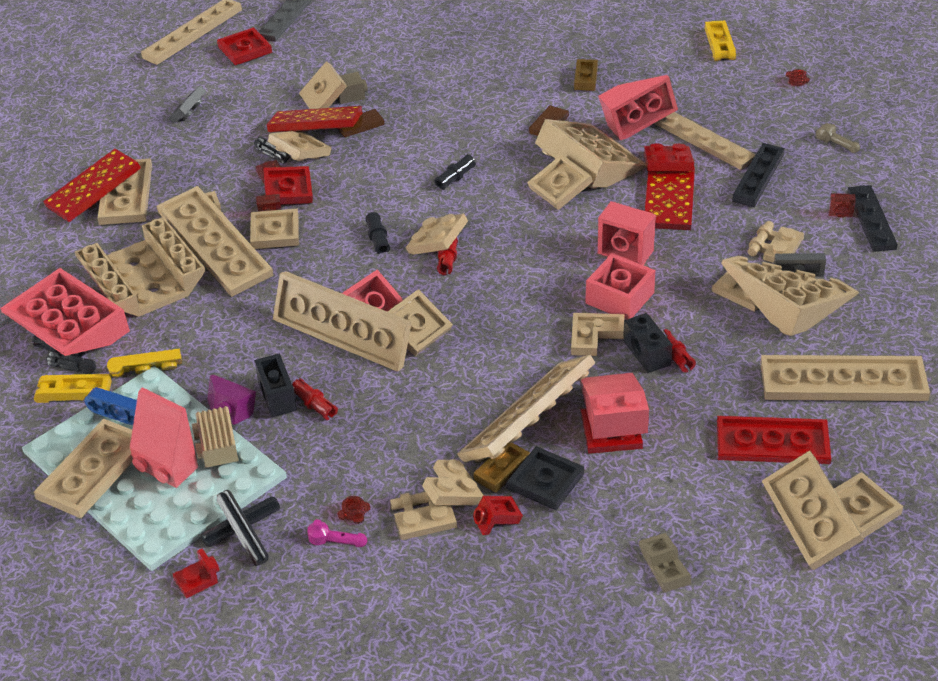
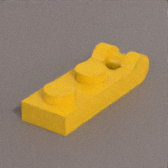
M726 21L705 22L704 29L714 61H721V59L727 58L735 60L736 50Z
M180 349L119 356L109 359L107 368L110 375L115 378L131 371H135L136 374H142L153 366L161 367L162 370H173L177 368L178 364H182Z
M110 374L43 375L39 378L37 384L39 389L35 391L34 401L36 403H49V401L84 400L93 388L97 387L110 391L111 376Z

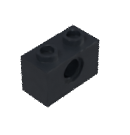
M648 313L624 320L623 342L647 373L671 366L672 343Z
M280 353L254 360L258 384L270 416L275 417L297 411L294 388Z

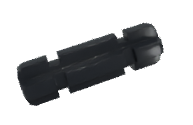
M258 137L254 141L257 149L263 150L265 154L274 159L277 158L278 162L284 164L290 159L288 153L278 151L276 146L270 144L264 137Z
M51 351L46 359L49 366L58 367L60 365L62 369L75 372L82 370L84 374H92L96 369L95 361L92 359L84 358L83 360L82 357L74 355L64 356L60 352Z

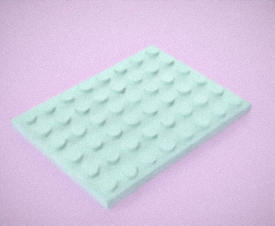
M156 366L151 367V369L112 392L137 400L138 392L143 387L184 407L187 413L198 468L175 488L167 483H161L154 476L146 472L138 471L133 463H131L87 511L151 571L201 538L203 532L227 520L217 502V495L220 492L230 490L242 509L287 478L286 472L235 430H233L239 461L205 468L204 459L198 460L195 443H199L200 439H194L192 424L197 423L196 413H201L203 410L207 412L208 408ZM86 407L26 444L22 449L49 476L103 419L131 430L133 426L96 414Z

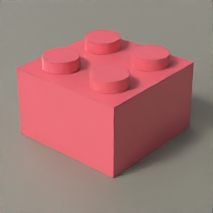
M610 201L598 217L597 254L609 257L613 253L644 265L654 251L656 214Z
M611 253L586 280V304L610 314H624V320L632 318L654 294L656 270Z

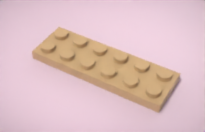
M198 186L157 205L158 213L167 220L184 243L231 297L274 276L270 265Z
M287 271L280 273L273 320L398 372L404 367L411 321Z
M589 354L558 363L458 452L459 458L464 462L473 460L479 462L487 457L494 459L505 451L503 447L507 443L514 442L521 437V431L525 427L536 423L539 420L538 415L542 411L545 412L555 406V400L559 396L570 392L575 381H580L589 374L588 370L595 364L592 356Z
M761 355L760 364L765 400L929 401L930 390L922 356Z

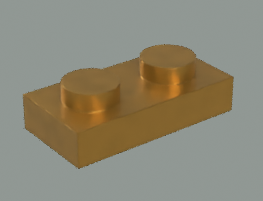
M577 59L574 90L596 91L598 60Z
M512 442L507 443L503 447L505 451L494 459L489 458L474 472V481L495 493L498 492L530 452Z

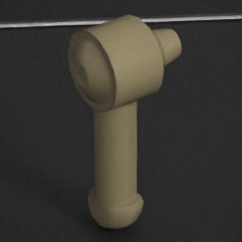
M825 123L816 130V138L826 143L832 141L850 150L852 153H857L860 150L858 142H852L837 134L834 124Z

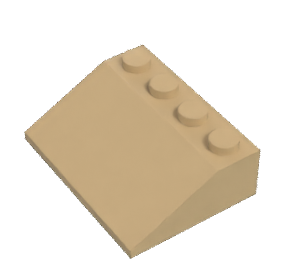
M545 119L535 142L536 145L542 148L544 154L555 159L562 154L590 174L593 182L588 187L592 189H597V187L607 188L647 168L645 162L589 123Z

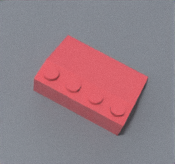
M61 268L0 308L2 313L64 356L112 345L130 331L124 309Z

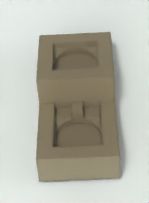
M666 533L639 541L641 552L664 593L691 585V575L678 559V549Z

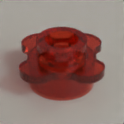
M795 69L786 72V77L789 78L788 82L792 86L799 87L810 82V78L806 76L807 72L804 70Z
M349 496L343 500L342 510H339L337 513L338 518L360 524L364 521L365 513L370 510V504L364 502L359 496Z

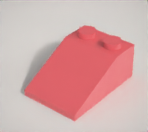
M668 75L617 85L598 96L607 125L620 140L631 137L678 110Z
M378 270L342 293L387 312L403 301L401 296Z
M633 373L586 377L580 380L593 439L648 433L649 407L644 390Z
M142 387L138 392L130 442L132 463L138 471L146 472L154 476L161 483H167L177 488L198 468L186 409Z

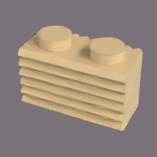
M228 407L208 409L207 412L203 410L201 413L197 412V423L192 424L194 439H200L199 443H195L198 460L204 459L205 468L239 461Z

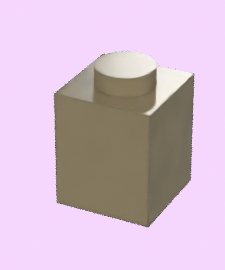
M358 72L340 75L347 85L345 90L338 96L340 104L365 99V92L368 91L367 83Z

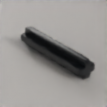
M230 490L220 492L217 495V502L255 566L268 561L269 555Z
M269 497L246 509L243 513L250 525L278 511L280 505L275 497ZM226 520L203 532L201 538L206 546L212 547L236 533L229 521Z

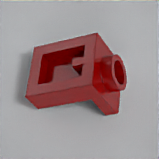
M482 496L473 514L474 521L482 535L490 534L494 524H519L523 517L512 496Z
M203 548L197 550L198 562L173 573V578L186 599L218 583L216 573L220 569L217 561L212 555L208 557Z

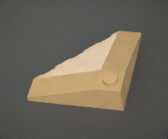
M742 256L723 259L721 263L770 323L778 327L781 333L789 336L807 331L859 293L838 279L830 278L827 281L816 279L815 274L800 270H796L795 273L782 271V267L767 262H762V265L747 262L748 258Z

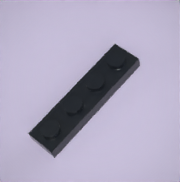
M762 143L734 191L732 202L751 207L756 206L782 160L785 148Z
M872 186L848 187V196L872 251L897 250V241Z

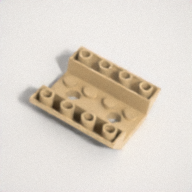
M164 217L154 219L142 225L144 241L134 243L109 255L104 253L98 243L75 251L76 257L105 297L124 309V312L138 317L188 297L205 272V267ZM138 262L135 266L130 265V263ZM152 288H158L155 292L149 291Z

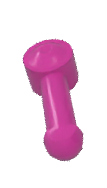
M319 519L314 520L307 529L308 540L313 545H322L327 541L356 545V547H363L367 544L365 534L329 530L328 525Z

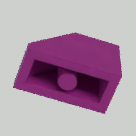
M214 374L210 376L207 397L210 410L228 407L231 424L233 425L249 418L254 413L256 391Z

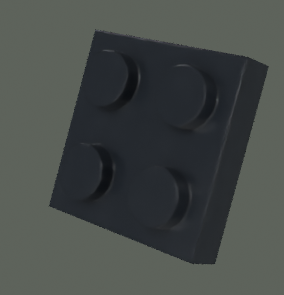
M535 446L507 481V489L553 510H557L583 477L584 466Z

